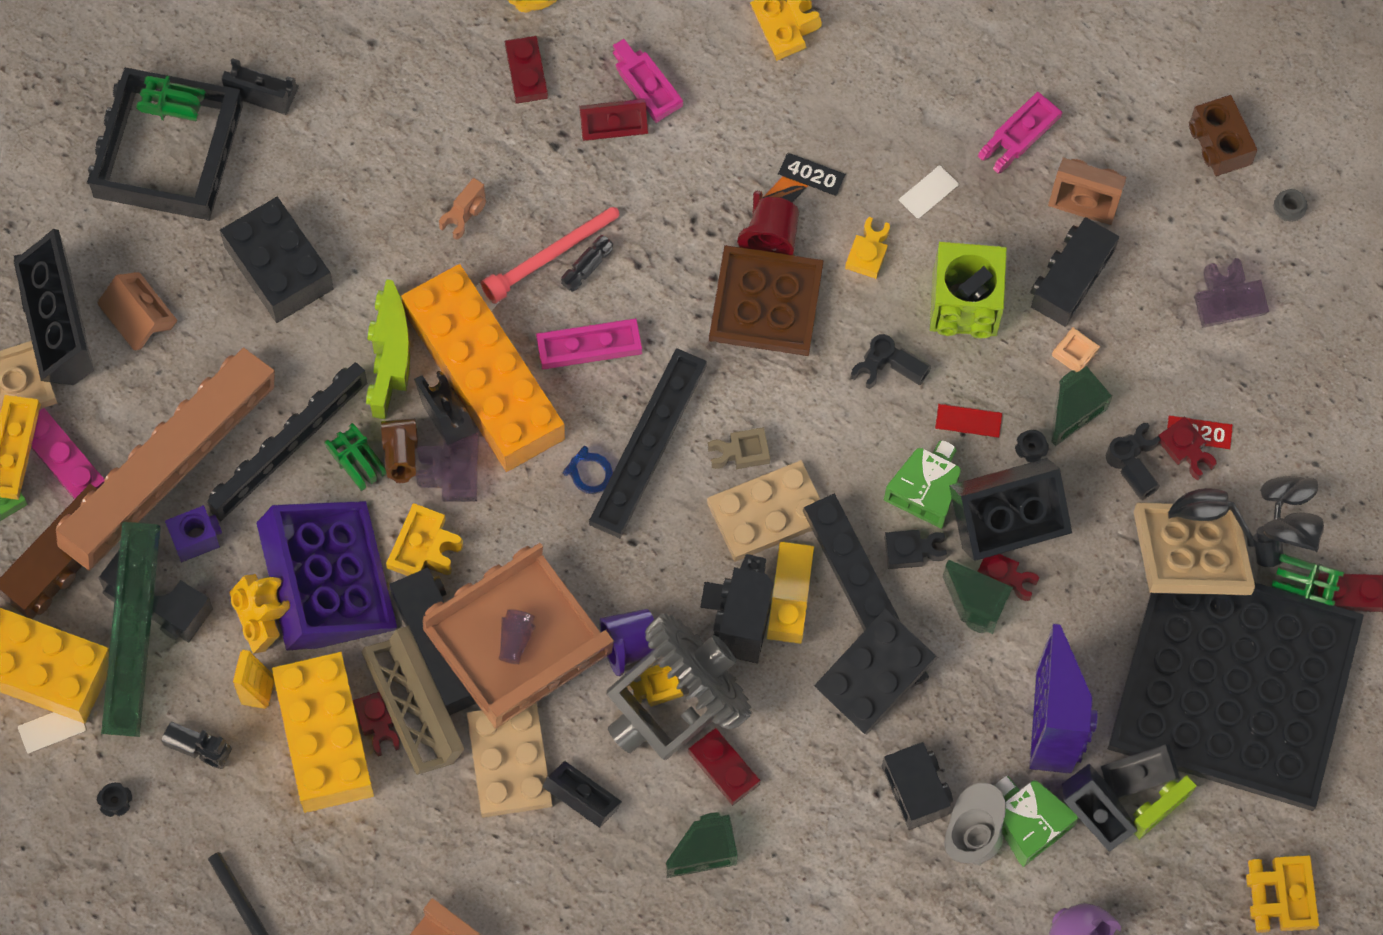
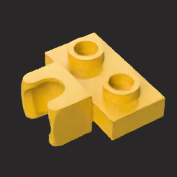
M754 0L750 2L776 61L805 49L806 45L802 36L816 31L822 26V21L817 11L804 13L812 8L811 0Z
M413 503L386 562V567L409 576L423 570L425 565H427L429 569L449 575L452 573L451 560L443 556L442 553L448 550L460 552L463 547V540L460 536L442 529L446 520L444 514Z
M256 574L244 575L229 592L232 606L237 611L243 627L244 637L249 642L253 654L265 652L280 636L274 619H280L290 608L289 601H283L281 604L277 599V590L281 585V580L278 577L258 579Z

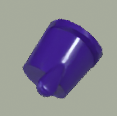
M648 609L602 617L599 620L600 632L606 630L614 640L612 653L607 658L616 676L623 675L625 666L643 659L653 650L648 647L649 642L646 640L645 634L647 627L654 620Z

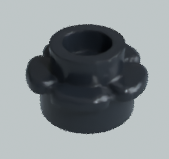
M1027 430L1017 437L1018 443L1015 445V451L1020 458H1025L1027 462L1041 460L1042 456L1047 455L1049 445L1045 436L1040 431ZM1030 444H1033V445L1035 446V448H1034V449H1030V448H1029V445H1030Z
M116 782L105 785L97 795V803L101 806L100 811L108 817L126 814L130 809L129 803L133 799L129 788L123 787L122 784ZM117 797L118 801L112 803V798Z

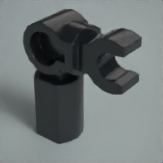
M879 334L871 340L870 348L864 355L865 361L859 362L853 367L851 379L855 380L860 373L866 372L870 375L866 382V388L871 389L876 384L877 371L882 370L889 363L891 364V369L920 386L929 374L931 365L903 348L900 350L895 348V342L889 335Z
M1148 423L1139 425L1134 435L1128 434L1125 437L1114 438L1105 454L1107 463L1111 467L1121 469V475L1140 500L1151 496L1160 487L1140 458H1135L1141 454V451L1148 452L1154 450L1160 441L1158 436L1152 440H1147L1142 436L1150 427Z
M172 721L167 726L162 737L164 746L195 759L199 755V759L202 762L217 769H223L232 751V747L226 743L224 738L208 735L205 730H201L199 733Z

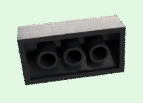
M52 229L13 262L40 380L74 386L94 371L66 250L59 230Z

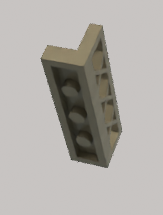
M409 626L396 629L387 641L364 647L361 651L416 775L454 764L465 748ZM389 651L394 662L392 670L379 665L375 655ZM392 681L406 688L408 693L406 701L392 694L389 688ZM406 711L419 717L422 724L419 732L406 725L403 719ZM420 742L433 748L437 759L423 762L417 750Z

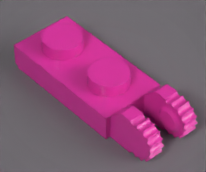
M1036 92L994 132V137L982 147L978 157L985 161L1002 145L1007 152L996 161L993 168L998 174L1002 173L1011 165L1015 158L1018 159L1061 118L1062 111L1040 92Z

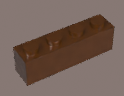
M91 483L0 577V597L29 619L43 614L50 607L52 598L60 589L64 590L72 584L76 578V572L82 567L80 563L57 546L56 528L65 515H72L80 507L83 498L90 491L97 490Z

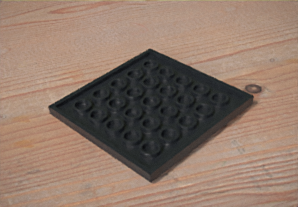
M1254 582L1255 588L1252 595L1150 593L1107 749L1132 756L1165 744L1170 745L1178 771L1314 811L1317 806L1364 614L1312 599H1306L1303 596Z

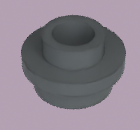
M1296 189L1284 190L1275 198L1274 211L1278 217L1285 221L1293 222L1300 220L1307 211V201L1304 195ZM1285 204H1292L1295 210L1286 208Z

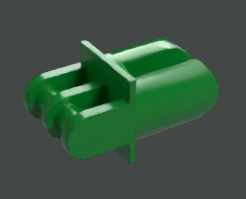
M153 76L145 77L144 83L146 88L141 90L140 96L142 100L137 102L136 105L139 111L160 116L163 121L165 115L197 121L198 112L201 107L200 102L204 99L206 92L204 89L171 83L169 76H166V79Z
M351 423L349 430L344 433L338 432L336 434L337 438L331 442L326 440L324 444L339 464V468H344L362 492L366 489V484L352 464L357 467L370 484L377 481L376 474L364 458V455L382 477L387 474L384 464L368 445L367 437L363 436L358 428ZM356 437L358 441L351 445L349 441ZM344 446L345 450L339 453L337 449Z
M1281 553L1280 561L1311 571L1308 575L1285 567H1278L1277 575L1305 583L1306 587L1303 588L1280 580H1273L1272 587L1304 596L1306 599H1312L1332 606L1335 605L1336 601L1332 599L1335 591H1339L1340 586H1337L1339 576L1344 575L1343 571ZM1320 570L1329 573L1327 582L1318 580ZM1316 585L1325 588L1323 596L1313 594Z

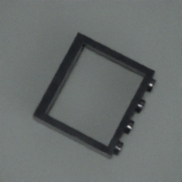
M124 67L121 79H118L117 84L114 83L113 97L115 99L113 105L108 107L105 112L104 126L106 128L104 135L99 136L96 142L95 154L97 158L95 164L90 165L88 168L89 177L87 184L90 185L93 197L210 221L243 108L240 89L169 76L171 83L204 89L206 92L200 105L220 109L194 198L109 181L135 94H140L141 90L146 88L144 83L145 77L153 76L166 79V76H168Z

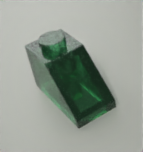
M1087 366L1078 372L1075 370L1070 371L1059 381L1060 386L1055 401L1051 442L1054 446H1057L1108 410L1112 395Z
M948 559L943 579L960 620L965 622L967 627L975 632L993 634L1013 587Z
M714 812L704 814L699 817L700 820L694 821L666 861V878L737 865L738 853L730 815L721 816L720 813Z

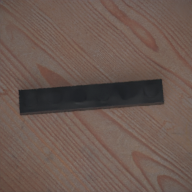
M678 348L675 349L589 519L590 526L621 539L707 367L706 360Z
M354 362L348 369L346 367L342 368L334 376L333 383L327 389L316 392L309 400L308 406L300 414H293L285 422L284 429L275 437L267 438L260 446L259 452L250 461L247 459L239 464L234 472V476L225 484L220 483L211 491L207 503L212 515L215 514L216 518L221 522L367 385L365 370L358 363Z
M835 493L805 506L803 513L863 630L865 631L885 608L900 621ZM926 671L911 688L929 679Z

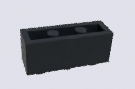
M1084 217L1079 227L1073 225L1064 239V243L1067 245L1063 251L1056 250L1047 265L1050 271L1046 277L1039 276L1030 291L1034 295L1031 308L1066 327L1115 252L1120 236Z

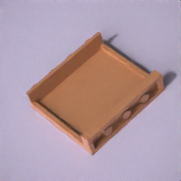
M541 543L532 548L526 546L515 553L512 561L504 566L498 564L484 574L482 580L474 585L472 583L465 584L456 591L454 598L444 604L443 602H438L432 605L423 617V630L495 729L612 653L614 640L606 630L603 632L598 630L542 555L543 546Z

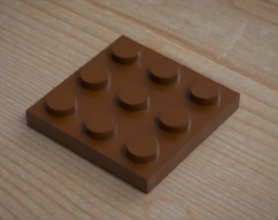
M724 245L709 341L809 356L824 260Z

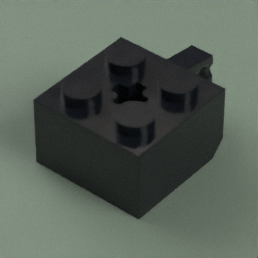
M746 554L741 567H734L732 578L725 577L720 610H717L713 635L720 638L729 647L736 659L758 664L771 609L770 600L774 584L769 576L765 574L766 558Z

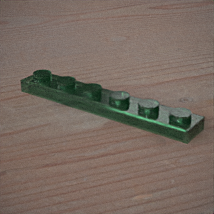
M122 522L101 734L140 737L161 525Z

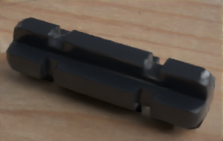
M598 236L592 243L594 246L588 247L572 265V270L568 269L563 274L561 284L569 291H576L582 284L581 280H586L600 265L602 258H606L613 250V243L606 236Z

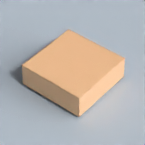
M1072 327L1053 350L1052 356L1079 375L1097 354L1100 346Z

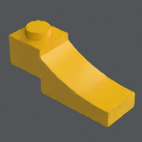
M780 542L767 639L802 644L814 546Z

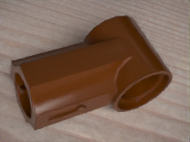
M416 419L381 421L382 445L385 452L387 478L394 480L396 483H407L412 477L416 476L415 449H418Z

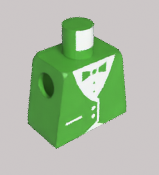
M939 441L933 453L923 448H917L888 483L884 501L942 529L952 502L949 485L958 483L961 472L959 466L951 463L957 452L956 448L945 441Z
M1009 776L1004 777L995 785L1002 792L1006 802L1005 818L1001 829L1002 835L1023 868L1074 828L1079 819L1068 806L1036 780L1030 782L1022 790L1016 786Z

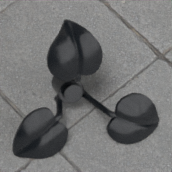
M1298 476L1277 477L1268 480L1262 485L1260 489L1262 498L1268 501H1276L1274 520L1259 527L1254 536L1250 532L1236 504L1228 501V493L1223 490L1212 488L1193 490L1177 499L1168 512V519L1179 517L1194 521H1212L1225 516L1231 510L1247 538L1248 546H1255L1256 562L1262 567H1275L1283 563L1279 560L1281 553L1284 554L1283 543L1318 552L1320 539L1324 531L1323 519L1315 514L1298 512L1291 513L1284 517V519L1281 518V508L1284 503L1302 505L1310 501L1318 491V481L1316 479H1305Z

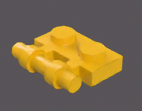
M1310 856L1275 857L1272 860L1273 871L1263 872L1261 859L1249 860V874L1246 875L1247 887L1251 888L1253 906H1250L1251 919H1255L1257 933L1271 931L1269 922L1271 917H1279L1281 931L1313 930L1319 927ZM1275 885L1277 903L1267 904L1265 886Z

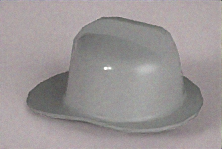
M976 783L967 787L959 795L954 805L944 840L946 853L954 861L981 865L982 862L994 857L1000 850L1003 840L1001 829L1005 818L1006 802L1002 792L996 786L989 783Z

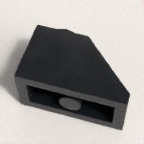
M1090 763L1062 783L1064 802L1109 852L1137 832L1135 824L1112 788Z

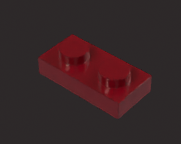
M537 36L505 40V50L515 103L548 99Z
M645 99L579 105L583 141L648 134Z
M1319 573L1318 580L1327 582L1329 573ZM1344 574L1339 576L1337 586H1340L1339 591H1335L1332 599L1336 601L1334 606L1351 611L1383 612V575ZM1316 585L1315 595L1323 596L1325 588Z
M716 727L688 748L689 755L732 806L760 785L761 780Z

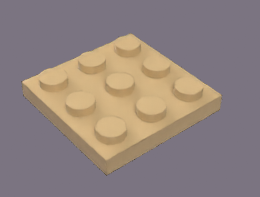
M1136 503L1134 517L1149 593L1252 595L1255 584L1243 531L1231 510L1217 520L1194 521L1179 517L1168 519V512L1173 504Z

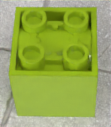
M951 242L938 243L933 267L929 331L938 332L944 336H953L957 333L971 334V336L979 339L997 336L1004 309L1007 247ZM983 266L993 275L987 286L990 289L986 294L987 298L981 301H963L955 297L948 289L952 285L964 283Z

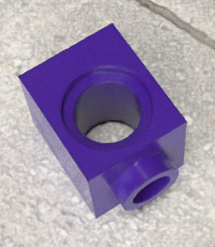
M204 505L165 520L181 563L220 548L217 535L222 534V530L216 515L208 516ZM194 528L204 529V532L199 537L192 538L187 536Z

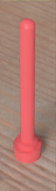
M616 207L608 208L506 274L502 275L499 273L496 276L491 274L483 279L480 284L485 295L493 304L498 303L507 297V292L511 290L510 286L616 220L620 215L619 210Z

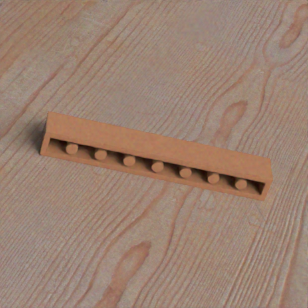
M244 347L235 356H228L222 363L220 370L212 378L207 377L190 400H183L176 408L174 415L166 423L161 422L152 432L151 438L144 445H137L129 454L128 460L120 468L116 467L108 473L101 487L96 491H90L83 498L80 507L72 515L67 514L60 520L56 528L57 546L90 571L274 389L275 370Z

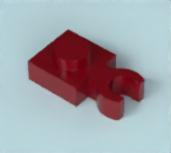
M1185 416L1158 435L1160 438L1159 443L1177 465L1185 460L1189 463V472L1196 480H1199L1203 475V472L1197 466L1198 463L1207 464L1211 470L1216 467L1217 462L1214 456L1201 451L1206 441Z
M997 554L983 558L973 583L1004 597L1009 588L1014 590L1019 599L1030 601L1032 592L1025 590L1022 584L1028 582L1032 585H1037L1039 576L1033 572H1017L1020 562Z
M379 691L353 700L364 736L375 734L372 740L375 754L378 757L382 756L380 744L384 740L392 741L395 750H400L398 735L394 731L389 730V728L394 727V724Z

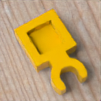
M868 217L864 225L865 237L856 235L845 264V269L877 279L888 245L881 242L887 239L890 224L885 222L884 228L876 232L871 229L873 218Z
M659 664L649 667L640 675L641 681H633L626 687L628 690L634 691L633 696L640 704L643 699L647 698L648 704L651 707L684 696L682 688H676L680 682L677 676L667 677L668 673L672 670L668 665L663 668Z

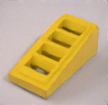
M242 649L233 679L238 698L242 705L266 709L269 706L275 683L274 676L250 651Z

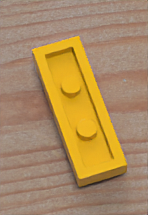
M4 395L0 412L1 498L16 500L20 498L41 406L39 399Z

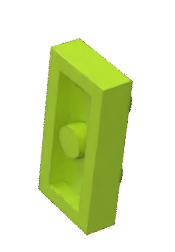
M1187 775L1179 782L1167 783L1159 791L1161 796L1159 800L1153 805L1149 801L1145 802L1132 815L1135 818L1133 823L1137 828V832L1134 835L1139 840L1192 795L1196 784Z

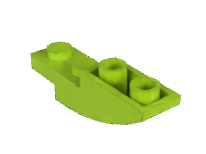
M386 279L384 290H378L375 310H378L376 321L371 320L367 336L368 341H372L374 354H377L373 369L374 374H377L375 385L370 384L368 387L366 404L371 406L373 418L384 420L387 417L393 389L407 391L410 374V340L405 310L393 280Z

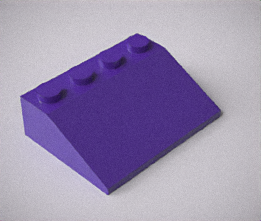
M366 501L272 505L257 521L256 524L269 577H278L281 580V585L277 590V599L281 604L283 601L290 602L289 610L279 619L286 651L318 649L397 629Z
M1053 624L1036 668L1029 769L1072 774L1076 763L1082 762L1083 753H1086L1087 744L1091 742L1092 732L1096 731L1098 711L1092 710V695L1061 624Z

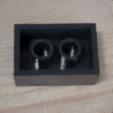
M278 196L220 229L224 248L276 323L334 290L331 272Z
M1048 458L949 485L962 550L974 561L1072 533L1061 471Z

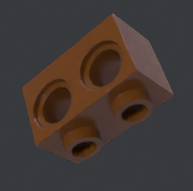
M1232 95L1195 106L1189 120V129L1193 138L1199 140L1202 146L1203 160L1208 167H1212L1215 176L1217 177L1252 165L1258 149ZM1208 120L1217 121L1220 125H1212ZM1221 148H1229L1233 153H1226Z

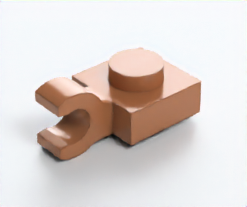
M473 178L453 201L454 206L440 218L439 228L442 231L448 224L453 223L457 225L453 231V238L458 240L463 236L465 223L472 215L477 216L486 204L483 183Z

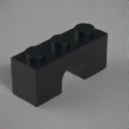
M123 544L98 577L104 589L102 593L116 604H120L123 601L131 606L132 613L141 620L149 622L152 619L160 624V630L174 640L180 637L189 643L213 610L209 597L181 580L166 595L155 596L148 593V585L156 575L152 562Z

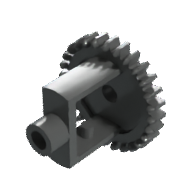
M661 613L649 624L645 631L646 640L649 642L648 647L653 650L608 688L606 692L608 697L623 713L608 726V731L614 741L630 754L647 741L663 760L669 759L712 721L714 724L720 723L722 728L731 730L739 727L752 714L750 710L751 705L747 702L748 698L742 693L744 691L743 688L735 682L737 679L727 671L736 663V658L729 647L715 635H712L703 643L698 634L694 635L688 625L685 627L680 619L676 620L673 615L669 616L667 613ZM662 656L664 658L659 666L663 668L668 665L672 669L667 677L677 676L680 679L676 687L677 689L683 687L689 689L686 700L696 697L699 701L696 704L697 710L705 706L707 707L706 712L701 717L692 706L681 714L689 727L673 741L626 688Z

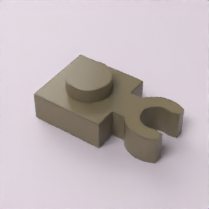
M764 427L730 433V443L718 439L708 442V452L718 450L723 454L719 458L711 459V467L714 469L722 468L729 461L734 460L736 469L770 464L771 458Z

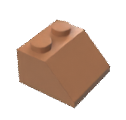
M1063 158L1055 178L1048 206L1112 225L1127 177L1120 175L1112 169H1099L1089 166L1086 162L1079 159L1070 160Z

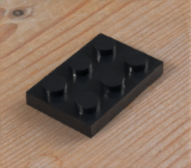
M885 608L820 678L814 687L861 732L867 735L936 661L938 656Z

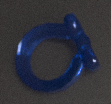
M583 446L576 456L571 458L570 463L564 468L562 474L566 477L570 474L573 483L582 492L597 494L605 490L613 470L605 457L597 453H589L588 447ZM581 460L593 461L602 466L605 478L600 485L588 486L582 482L576 467Z

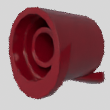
M754 191L753 216L749 227L744 228L738 235L737 243L739 247L793 255L799 218L797 206L779 197L762 198V191Z

